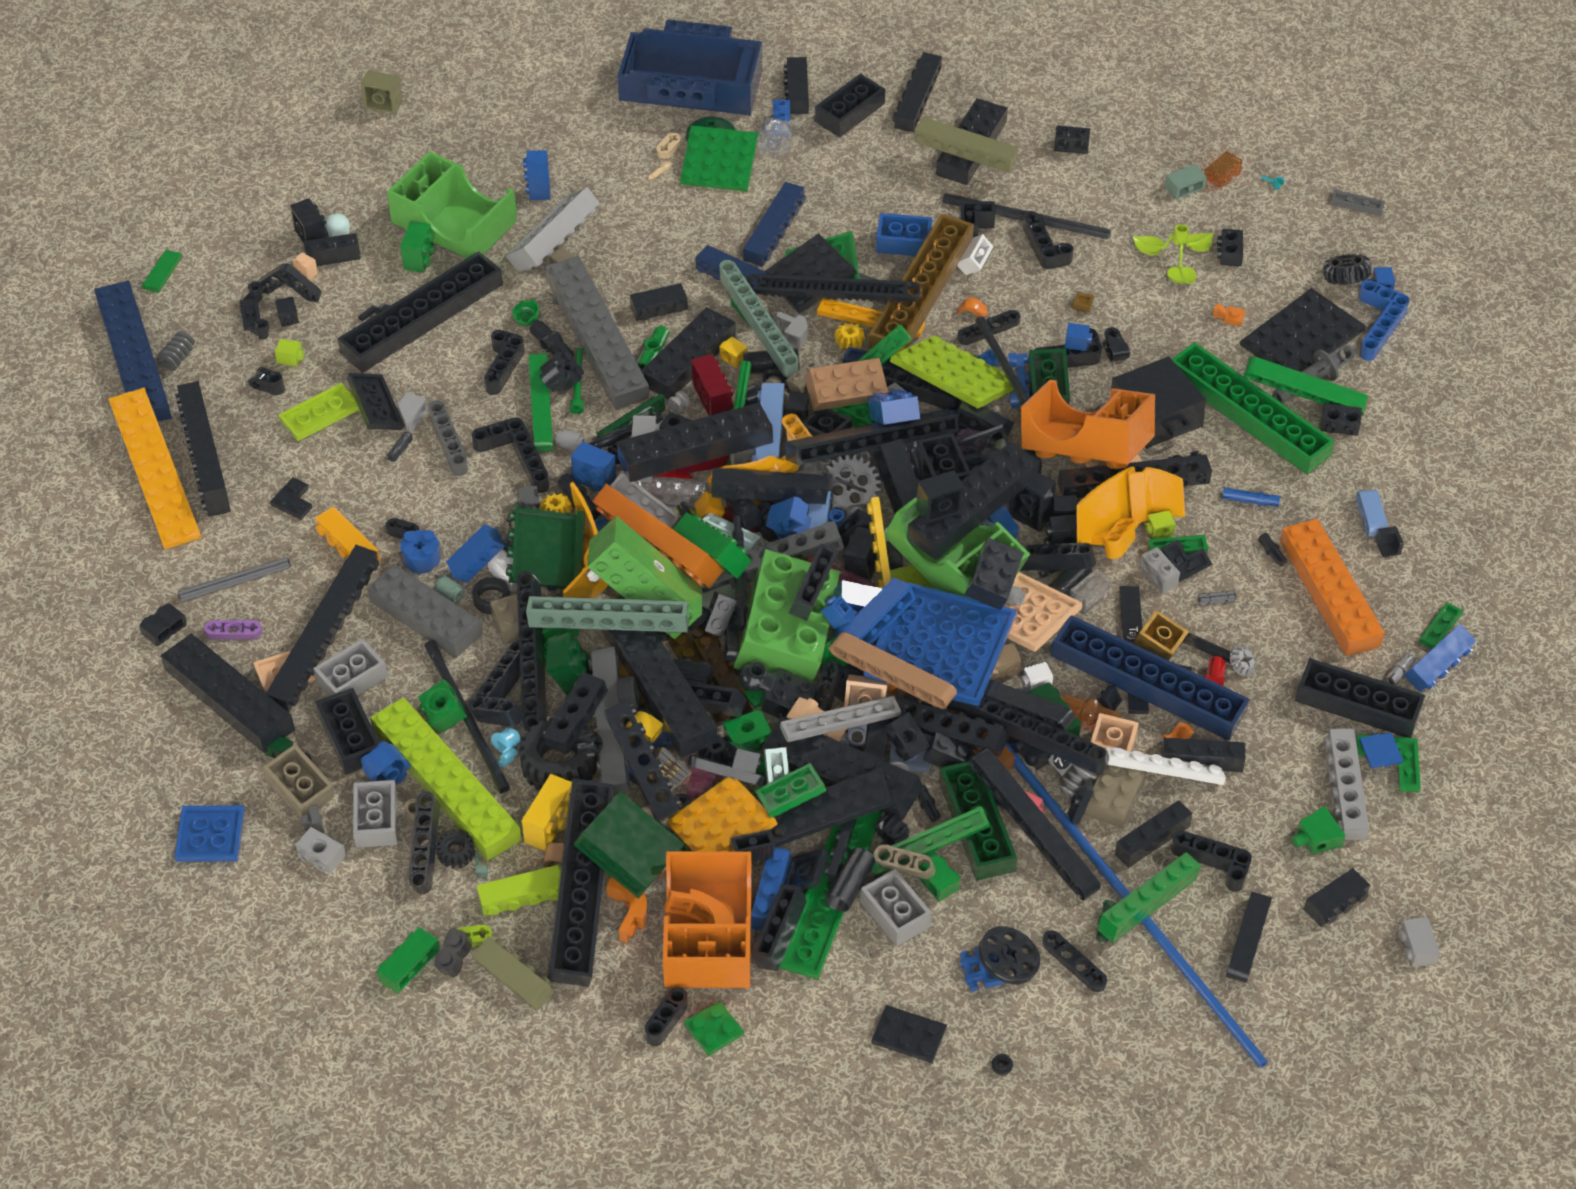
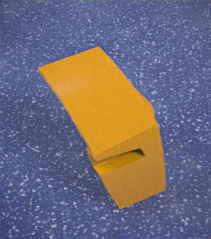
M1129 467L1109 478L1077 504V543L1105 546V556L1109 559L1122 557L1136 539L1135 529L1141 522L1147 521L1148 515L1169 510L1172 517H1185L1183 479L1166 471L1146 467L1143 472H1135V467Z
M572 482L570 487L575 510L585 511L582 572L563 590V597L596 599L608 586L601 578L596 582H591L586 575L590 571L588 568L589 541L598 532L583 496Z

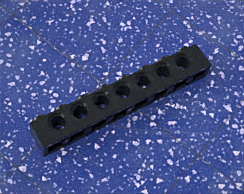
M1207 454L1131 462L1127 467L1120 469L1109 468L1106 465L1059 470L1058 486L1061 496L1083 498L1100 484L1129 467H1135V472H1143L1146 467H1150L1182 478L1183 487L1210 484L1212 469Z

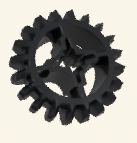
M1362 254L1336 255L1326 260L1323 264L1325 280L1338 285L1364 281L1369 278L1372 271L1370 259Z

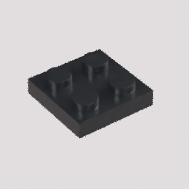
M822 848L792 857L784 884L801 887L802 891L818 887L826 865L828 852Z

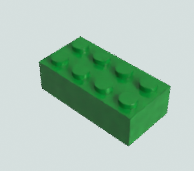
M686 512L673 530L706 552L724 571L738 579L752 561L746 556L748 552L741 546L737 547L736 544L738 542L731 536L726 538V534L720 529L714 530L715 527L709 522L703 523L704 520L698 515L692 516Z

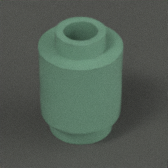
M446 576L439 578L435 583V591L452 602H459L464 595L462 586Z

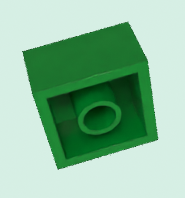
M409 222L400 245L404 270L424 273L426 267L430 266L431 254L434 255L436 249L435 244H433L434 232L431 231V224Z

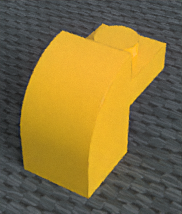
M638 711L635 718L645 728L646 733L644 737L646 741L650 740L653 744L662 733L663 723L648 713ZM630 721L627 723L624 729H628L632 726ZM632 738L629 742L633 744L637 738Z

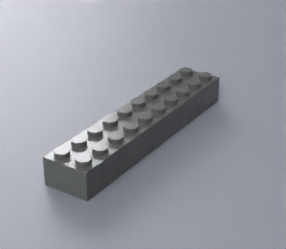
M579 255L546 265V280L614 409L648 399L649 385Z

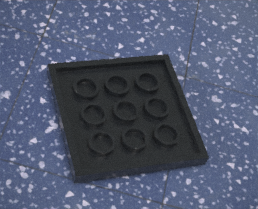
M819 233L765 270L767 275L852 278L857 274L856 269ZM782 295L799 314L821 300L819 297L816 299L809 297L807 299L804 296L802 298L788 296L787 298Z

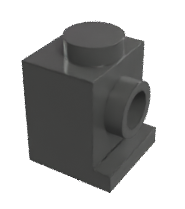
M537 486L518 488L520 504L521 502H525V505L530 503V506H535L537 510L540 507Z

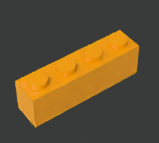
M334 506L315 517L317 533L320 536L324 535L328 544L331 547L335 546L342 558H348L356 544L376 551L379 563L381 562L379 550Z

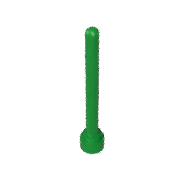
M578 347L575 352V362L578 366L582 367L583 350ZM582 378L574 386V397L569 404L571 414H582L584 412V403L581 400Z

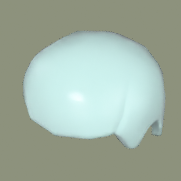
M336 213L325 218V228L327 229L328 237L349 234L350 223L345 215Z

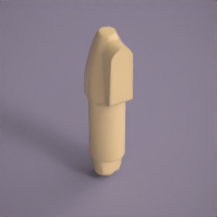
M664 161L659 165V168L650 173L647 179L651 181L666 172L672 163Z

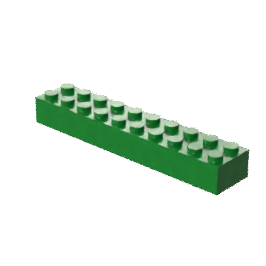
M1196 342L1172 358L1173 362L1204 396L1206 403L1308 475L1332 456L1335 443L1332 438Z

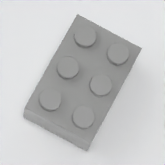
M364 639L359 640L313 668L316 683L328 697L354 688L358 696L388 677L385 662Z
M395 780L353 783V836L356 848L398 845L397 790Z
M896 869L861 888L860 903L896 947L931 927V911Z

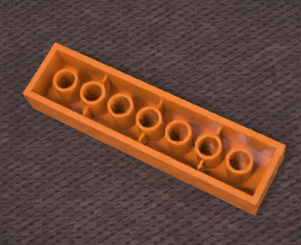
M608 484L602 488L592 501L597 506L596 510L605 516L604 518L611 521L615 516L619 517L687 576L693 578L692 580L699 586L704 584L710 588L724 571L706 552Z
M1318 518L1283 527L1280 543L1345 656L1381 647L1385 632Z

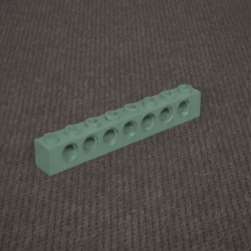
M529 596L526 610L529 627L687 632L689 624L688 601Z

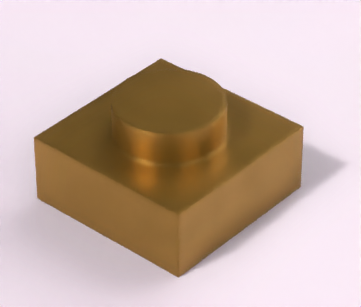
M1077 292L1072 309L1090 313L1095 295Z

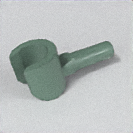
M476 852L474 854L476 876L487 877L488 865H482L480 855Z

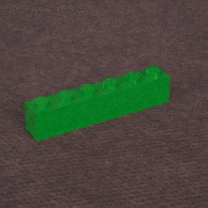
M1184 853L1103 913L1097 930L1114 943L1191 885L1197 879L1201 864L1188 853Z

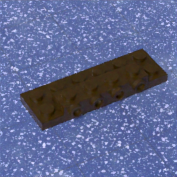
M701 625L687 632H682L675 639L671 636L667 637V641L677 659L688 658L695 663L704 661L710 664L715 673L710 685L736 688L746 698L744 694L746 688L741 685L737 678V669L733 668L734 665L730 666L729 661L725 660V651H721V643L718 637L714 638L711 633L703 630ZM746 700L741 716L753 712V708L748 700ZM709 713L717 727L723 725V722L737 718L736 716Z

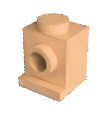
M300 253L292 260L294 268L307 279L311 280L318 274L316 261L310 256Z

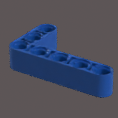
M1365 280L1361 283L1358 297L1360 301L1383 310V313L1363 339L1360 357L1366 361H1371L1376 358L1405 317L1410 299L1407 295L1372 280Z

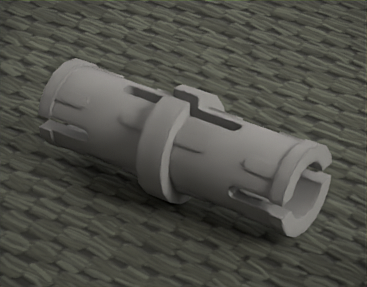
M1410 652L1405 653L1403 658L1393 665L1390 673L1385 676V682L1390 683L1393 681L1391 684L1396 685L1399 679L1408 672L1412 664L1416 662L1415 655L1411 654L1408 658Z

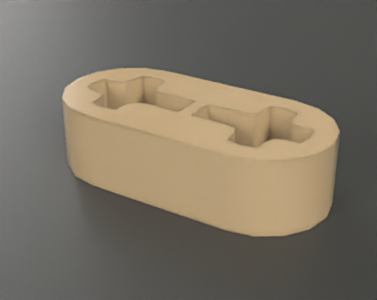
M677 133L668 134L657 145V156L662 159L669 158L680 147L681 136Z

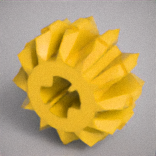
M844 322V325H839L835 331L836 346L840 347V350L844 348L847 350L848 347L861 349L862 344H864V330L860 328L859 324L853 325V322L851 324Z
M553 493L552 496L546 494L545 499H541L540 510L571 514L572 504L568 496L563 497L562 493L559 495Z

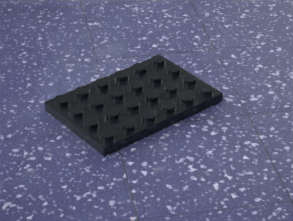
M1311 288L1240 341V346L1257 358L1302 372L1315 363L1314 353L1317 350L1329 353L1336 347L1346 345L1366 329V325Z

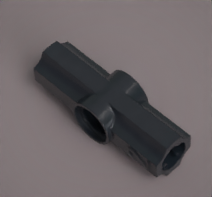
M536 320L530 327V333L540 341L541 347L546 349L547 353L551 352L554 355L557 352L564 353L568 351L572 357L574 356V352L564 343L558 331H552L543 321Z
M572 474L562 475L558 480V486L568 496L572 508L575 509L570 483L573 482L583 496L593 520H596L600 513L596 510L597 506L587 495L586 488L579 485Z

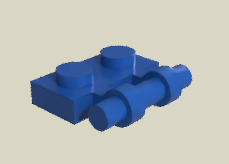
M978 947L974 948V956H969L967 951L960 953V965L965 971L966 976L964 978L966 984L969 985L970 991H977V982L983 981L984 988L1005 985L1004 982L993 977L984 968L978 955ZM988 956L991 962L997 963L994 957ZM978 965L980 972H973L972 966Z

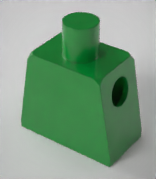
M1324 806L1299 822L1298 834L1292 836L1291 840L1295 848L1306 845L1311 854L1342 847L1346 835Z

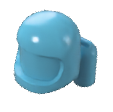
M505 728L501 733H495L491 736L493 746L502 753L498 761V765L501 768L514 761L518 749L516 748L520 745L521 739L519 733L513 728Z

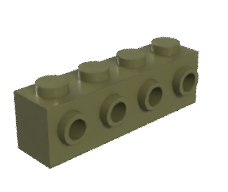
M488 936L472 954V957L480 966L538 1012L554 993L550 987L551 982L544 975L537 976L535 974L536 970L529 963L522 964L520 962L521 958L514 951L507 952L505 950L506 946L500 940L496 939L494 941Z

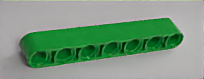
M547 353L528 354L534 445L538 452L554 451L549 388L543 383L540 376L542 374L540 367L547 361Z
M1248 358L1244 377L1249 380L1323 405L1327 403L1362 408L1361 416L1364 415L1368 396L1364 393L1261 358Z

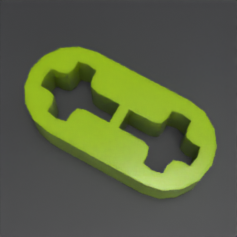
M487 925L457 928L469 935L472 939V947L480 946L488 936L491 939L493 937L492 930ZM482 932H485V938H481Z

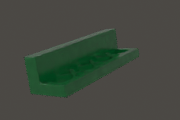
M659 394L656 397H651L598 431L597 437L600 438L633 423V415L649 416L656 412H664L665 396Z

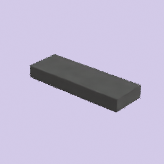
M1339 190L1333 191L1330 205L1381 216L1385 204L1384 200Z

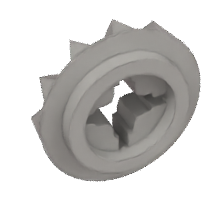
M1246 645L1234 647L1230 653V662L1233 669L1241 676H1249L1255 672L1254 667L1257 666V663L1254 661L1256 657L1252 655V650H1248ZM1245 658L1247 662H1241L1240 660Z

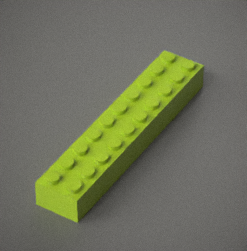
M404 697L370 717L374 733L382 742L386 741L388 744H393L397 747L410 764V769L407 767V771L425 791L431 792L440 804V808L458 829L463 830V834L465 832L469 833V836L473 839L474 847L487 862L522 840L519 825Z

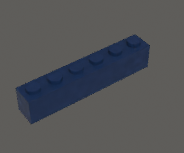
M788 182L783 184L745 245L743 261L763 267L765 262L770 260L772 251L778 247L779 239H783L786 228L792 224V218L797 216L800 205L805 203L804 187Z

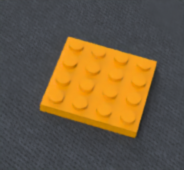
M730 777L722 780L683 808L680 813L666 821L668 827L691 852H729V840L731 837L772 829L777 825L775 818H770L766 809L738 779Z

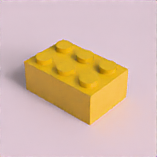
M550 774L522 819L525 844L546 851L549 843L556 842L559 830H563L566 825L569 792L572 782Z

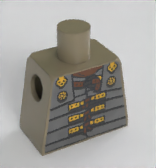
M664 747L656 748L654 751L655 759L659 758L664 770L661 772L664 778L668 777L673 788L670 789L672 791L692 771ZM649 775L647 781L650 784H655L658 782V777Z

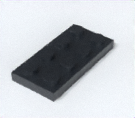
M348 373L347 381L367 428L402 430L404 426L383 375Z

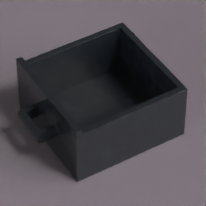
M1169 356L1112 378L1111 389L1155 394V436L1145 446L1146 449L1203 427L1206 399Z

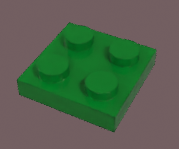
M720 1000L684 1022L686 1029L708 1057L744 1035V1030Z

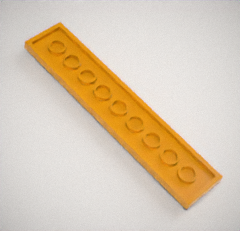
M145 388L108 398L164 550L201 539V534Z

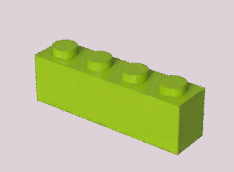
M558 865L476 885L483 916H495L503 911L518 910L522 906H534L542 901L556 900L560 874Z

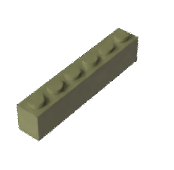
M923 117L915 128L914 142L1008 173L1017 161L1018 147L926 117Z

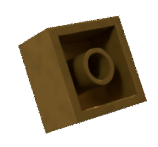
M1155 610L1133 644L1170 661L1189 631Z

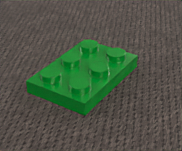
M811 763L755 790L768 815L772 818L795 806H799L813 797H817L825 792L826 788Z

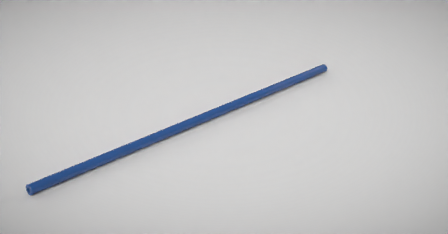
M1005 744L1015 756L1014 767L1038 797L1043 799V803L1121 899L1128 896L1130 892L1079 829L1071 823L1070 818L1009 744ZM1148 916L1141 921L1143 926L1259 1068L1265 1066L1268 1063L1267 1059L1151 917Z

